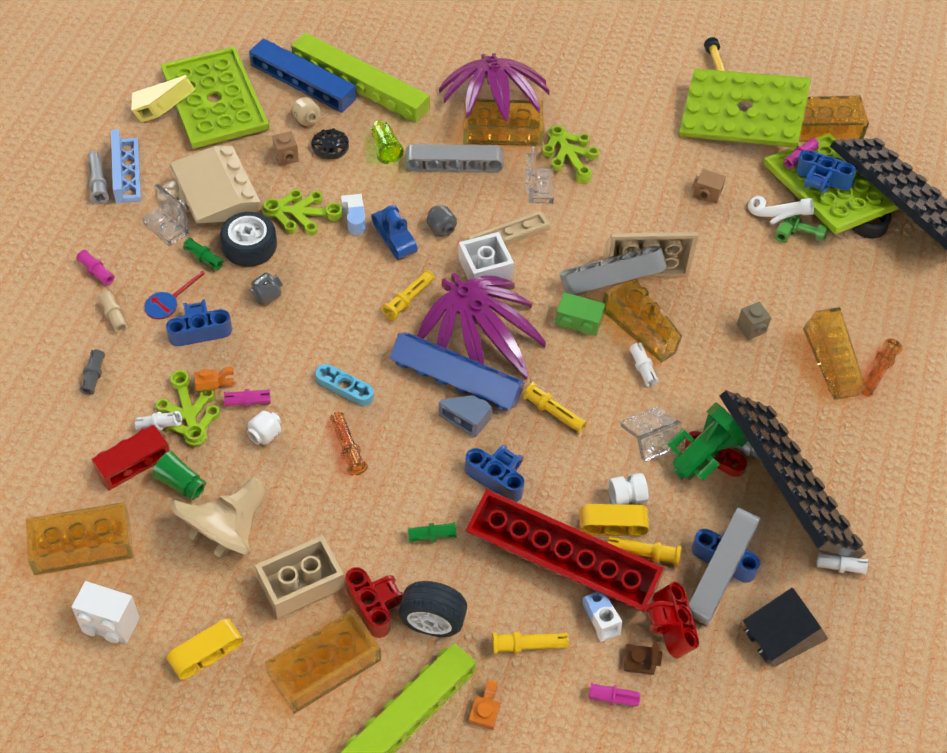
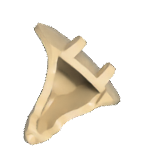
M252 477L229 496H219L218 499L199 506L174 500L170 507L178 517L192 527L189 532L190 539L197 541L201 535H204L219 544L214 551V555L218 558H223L230 549L244 555H249L251 551L248 544V536L250 534L252 517L264 498L265 486L262 480Z

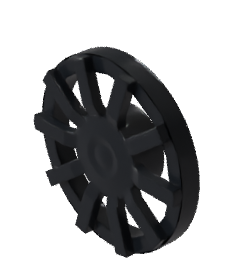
M335 128L323 129L321 132L314 134L311 142L312 150L323 159H336L348 151L349 139L344 132L335 130Z

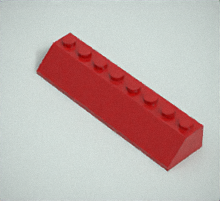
M488 489L485 490L465 529V532L641 612H645V607L652 600L663 576L664 567Z

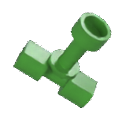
M800 215L785 218L784 222L780 223L775 235L777 241L786 243L791 233L796 234L799 230L816 235L815 240L824 242L829 228L824 224L815 227L801 223Z

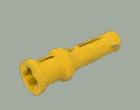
M425 270L405 290L395 293L389 303L382 305L383 314L390 320H396L398 314L402 310L408 309L410 302L435 280L434 274L429 270Z
M532 382L524 391L522 398L533 402L540 411L546 410L578 434L585 428L587 421L555 401L552 394L538 388L537 383Z
M609 536L608 543L639 557L652 559L657 564L658 562L674 564V567L679 565L681 546L679 545L671 547L662 545L661 542H655L654 545Z
M513 631L512 634L492 632L493 655H497L498 652L519 654L521 650L568 649L569 639L566 638L568 633L521 635L518 631Z

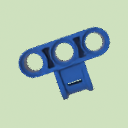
M803 150L799 153L796 168L797 174L806 178L804 187L818 189L823 194H825L830 186L840 190L852 188L856 171L855 166L850 163L811 150Z
M390 205L381 211L371 214L374 227L397 260L418 251L415 239L407 229V221L404 217L400 216L397 206Z
M205 299L194 304L183 303L185 316L172 318L166 323L169 342L173 346H184L228 337L232 333L229 312L223 309L207 311Z
M504 444L492 456L479 448H472L467 451L465 472L468 476L491 491L515 502L523 497L524 478L516 472L522 464L523 456H517L512 453Z
M710 529L699 530L692 545L693 554L709 564L723 535L721 536ZM746 549L733 578L744 583L753 581L760 567L758 556Z

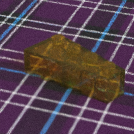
M639 278L621 282L607 290L602 303H606L604 313L638 343H642L643 347L661 363L676 354L682 335L667 316H663L660 312L661 307L648 296V290L645 287H641L638 283Z
M841 308L815 311L803 327V331L827 383L828 391L834 400L859 396L866 389Z

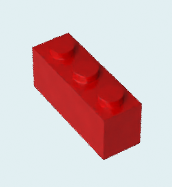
M155 425L140 430L134 436L120 441L114 447L98 453L91 460L96 473L110 491L153 467L170 450L168 443Z

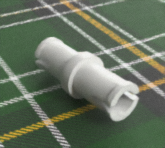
M642 343L633 344L629 350L636 362L635 367L637 371L641 373L647 387L656 385L659 379L653 370L651 358L647 357Z
M179 411L164 414L156 412L152 416L137 417L135 419V428L139 432L152 425H155L158 431L163 430L165 427L180 426L182 416Z
M818 552L816 567L838 570V573L848 571L866 575L868 559Z

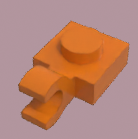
M225 367L219 373H217V370L209 369L194 372L196 391L219 389V385H234L233 378H226L227 375H234L233 368Z
M488 679L484 697H475L469 717L470 724L494 730L501 702L494 701L498 688L497 681Z

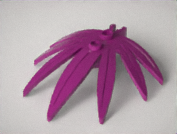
M492 53V56L481 54L480 60L469 62L455 70L441 84L439 94L451 84L444 95L445 103L473 75L466 95V118H469L482 88L484 78H487V84L490 86L498 109L504 121L507 122L510 108V89L506 74L523 92L538 113H540L538 99L532 87L523 76L537 84L548 95H550V90L546 86V80L529 66L515 60L497 58L496 54Z
M454 272L451 274L452 282H448L446 278L442 279L443 289L449 292L439 298L430 308L420 326L417 337L424 339L443 316L438 332L437 345L447 348L453 332L456 314H460L463 339L470 359L484 364L482 344L475 325L479 324L495 347L521 376L527 380L528 371L519 347L506 325L495 312L544 348L546 347V342L527 319L510 306L495 298L515 302L532 308V303L517 293L503 289L515 288V283L501 277L480 276L464 283L459 280L458 275Z

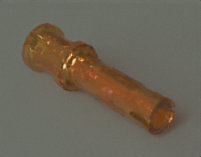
M890 338L884 341L882 351L878 352L875 357L876 363L860 386L859 391L863 395L872 396L886 370L894 365L896 356L903 350V346L897 340Z
M341 411L335 412V418L331 415L330 420L342 447L341 457L346 460L349 475H360L367 470L368 465L362 459L360 446L355 444L344 413Z

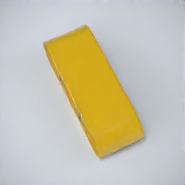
M586 504L579 508L580 531L589 535L643 536L649 532L648 509L643 505Z
M223 619L171 650L166 659L178 678L184 680L236 650L242 645L244 639L230 619Z

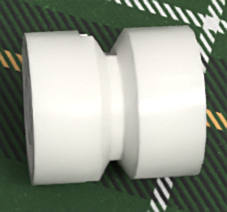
M643 473L628 475L627 479L621 476L609 478L608 480L611 504L629 505V502H632L634 505L648 502V487Z

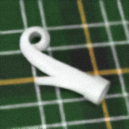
M755 196L748 203V210L753 215L775 217L770 221L772 225L795 215L802 214L804 216L814 213L812 198L765 207L766 200L764 197Z

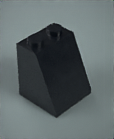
M793 587L743 620L747 626L744 632L750 641L756 640L761 648L757 651L765 663L771 661L775 667L828 640L822 627Z

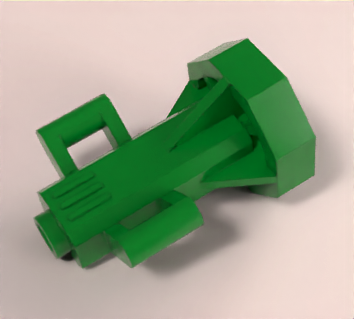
M717 402L706 411L708 416L703 432L695 440L682 428L666 444L677 455L671 463L675 466L673 471L682 480L686 477L690 481L697 475L704 481L720 465L714 457L721 450L738 445L743 447L748 442L734 418ZM686 438L691 444L680 452L676 447Z

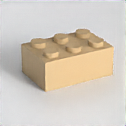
M323 535L255 565L257 579L277 619L345 588L344 574Z

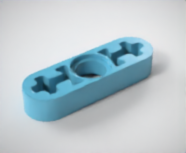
M322 364L316 369V381L320 386L360 406H367L373 402L374 390L371 385L329 364ZM343 381L351 384L346 389L340 388L338 385ZM365 392L368 393V396H367V395H363L362 397L360 396V394H364Z

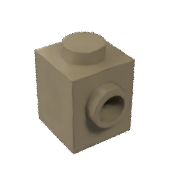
M759 301L741 309L737 326L746 338L750 340L767 332L771 316Z

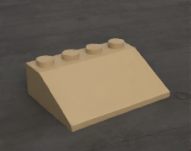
M213 146L170 163V168L196 223L226 222L228 218L241 212L257 213L260 200L233 146Z
M698 232L611 234L604 247L603 260L654 246H661L667 268L659 273L644 277H688L698 239Z

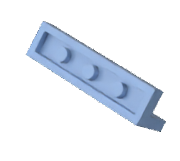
M119 129L111 130L113 192L116 204L141 201L138 138L121 139ZM134 145L129 152L123 149V146ZM128 159H131L134 163L129 167L123 164ZM129 173L135 176L130 182L124 179ZM130 188L136 191L134 195H124Z

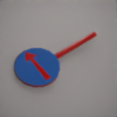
M204 271L197 274L174 294L158 292L151 295L145 302V312L153 319H165L171 316L177 308L175 297L202 277Z

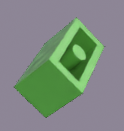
M564 292L557 309L555 325L597 336L606 303Z

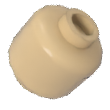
M302 97L293 104L292 114L301 125L312 126L320 119L321 110L311 98Z

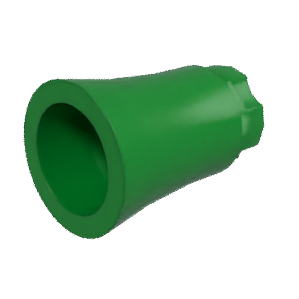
M173 451L165 453L157 461L151 474L153 479L166 484L184 497L187 496L190 500L198 498L206 485V481L183 463Z

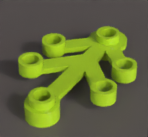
M551 126L547 132L549 142L543 146L542 155L550 158L554 155L556 144L561 146L557 157L551 161V169L554 171L562 170L563 162L567 155L576 169L575 180L580 184L589 183L592 172L589 167L583 166L576 154L585 156L590 160H596L599 155V149L594 146L586 149L568 143V141H572L583 147L588 146L590 136L586 133H581L578 136L568 133L562 126Z
M294 189L280 200L275 198L267 199L262 206V212L267 217H275L284 225V230L287 234H294L297 231L296 222L289 220L284 215L291 214L305 227L307 235L314 236L318 232L317 224L311 222L305 215L327 217L330 221L335 222L342 217V206L339 203L333 202L329 203L326 208L308 207L311 204L318 205L322 203V193L320 191H313L302 200V192ZM291 202H292V203H296V204L293 205V206H286V205H288V204L291 203Z
M177 370L171 374L170 380L173 388L179 392L183 409L169 403L164 398L156 402V408L162 414L179 411L182 419L187 421L188 427L182 424L180 426L165 427L163 429L164 432L174 431L183 435L188 445L200 446L207 439V427L212 421L220 417L219 407L216 405L208 406L205 416L198 424L196 417L206 403H210L215 399L214 390H202L200 397L192 406L187 390L190 383L188 373L183 370Z

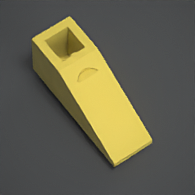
M185 75L132 93L131 110L141 123L158 118L194 92L195 88Z

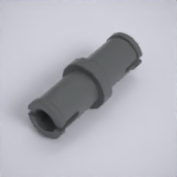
M94 349L90 352L88 364L83 370L84 378L82 385L79 389L83 394L93 395L95 392L97 380L102 374L101 366L105 357V353L101 350Z

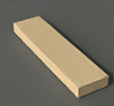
M539 211L467 237V240L499 232L506 246L550 230V224L543 213Z

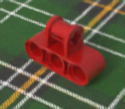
M354 567L349 569L345 576L347 593L370 634L376 638L385 637L389 634L391 628L388 610L401 603L403 592H400L396 586V579L393 575H387L372 582L364 569ZM353 581H361V582H362V583H360V584H358V585L352 584ZM366 600L373 601V603L369 605L364 604L363 602ZM376 620L385 621V623L381 625H377L374 622Z
M672 582L654 593V602L646 605L645 610L646 613H649L651 619V632L663 635L667 651L672 657L677 659L699 647V638L686 592L679 583Z

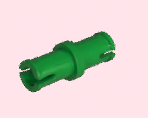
M191 237L185 240L183 249L196 256V260L206 263L215 271H218L223 266L224 260L210 252V248L201 246Z
M455 522L439 525L429 523V526L408 527L409 543L427 540L436 542V539L457 538Z

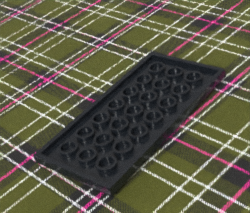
M879 138L844 139L832 142L830 147L846 162L854 165L864 178L947 250V199L941 195L942 192L939 189L931 187L924 176L916 174L910 164L901 161L898 158L899 155L884 146L885 143Z
M725 390L719 395L817 549L860 559L864 556L866 552L862 548V540L852 533L849 528L851 526L845 516L840 515L836 509L838 507L836 501L826 494L824 483L814 476L812 465L802 458L800 447L794 441H791L788 436V429L777 420L776 411L769 405L765 406L759 401L755 402L749 397H742L738 393L735 394Z

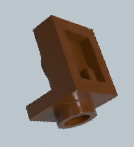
M653 642L652 647L626 644L624 671L654 675L656 666L660 667L662 662V651H658V642Z

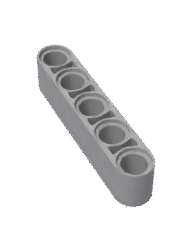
M411 144L405 150V166L410 171L494 173L501 171L504 167L503 149L496 145Z
M654 246L562 271L559 275L565 293L574 295L664 271L667 266L661 246Z
M739 507L735 511L689 603L693 619L708 626L761 520L760 517Z

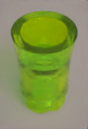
M382 120L375 122L371 128V135L375 144L377 159L383 164L397 162L404 154L403 146L397 140L388 122H383Z

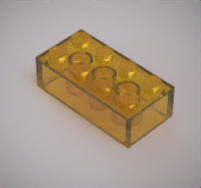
M861 95L808 97L799 142H807L810 138H818L828 133L836 140L864 139L869 121Z
M464 99L463 144L542 146L544 134L543 101H538L540 105V113H538L529 100H510L509 117L506 122L495 100L477 99L469 118H466V99Z
M125 502L26 519L28 563L34 575L134 558L130 516Z
M354 609L268 659L265 661L268 676L293 714L380 662L381 648Z

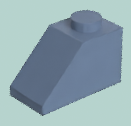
M473 395L442 399L439 402L438 415L472 436L477 437L491 419L492 406L487 401Z

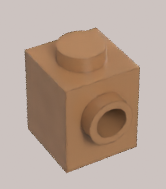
M292 131L273 135V149L279 166L299 162L297 143Z
M703 169L700 176L696 175L692 186L695 188L694 196L717 203L722 193L726 176Z

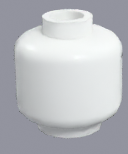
M261 411L248 422L247 434L249 438L257 445L269 444L281 434V419L274 412Z

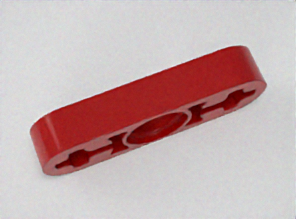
M692 431L688 434L695 440L701 432ZM687 439L684 442L686 449L691 444ZM730 448L721 450L722 456L714 458L720 464L717 469L733 477L741 476L747 466L745 457ZM735 462L739 464V466H736V468L732 466V464L734 465Z

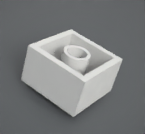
M499 232L459 242L458 259L468 280L480 276H497L507 280L513 279L514 262Z
M87 581L84 582L71 607L83 633L90 636H95V634L103 636L107 641L115 644L118 642L127 644L140 619L131 595Z

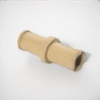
M110 291L102 292L98 298L105 309L104 314L106 318L110 320L116 333L124 332L128 325L122 316L121 307L116 304Z

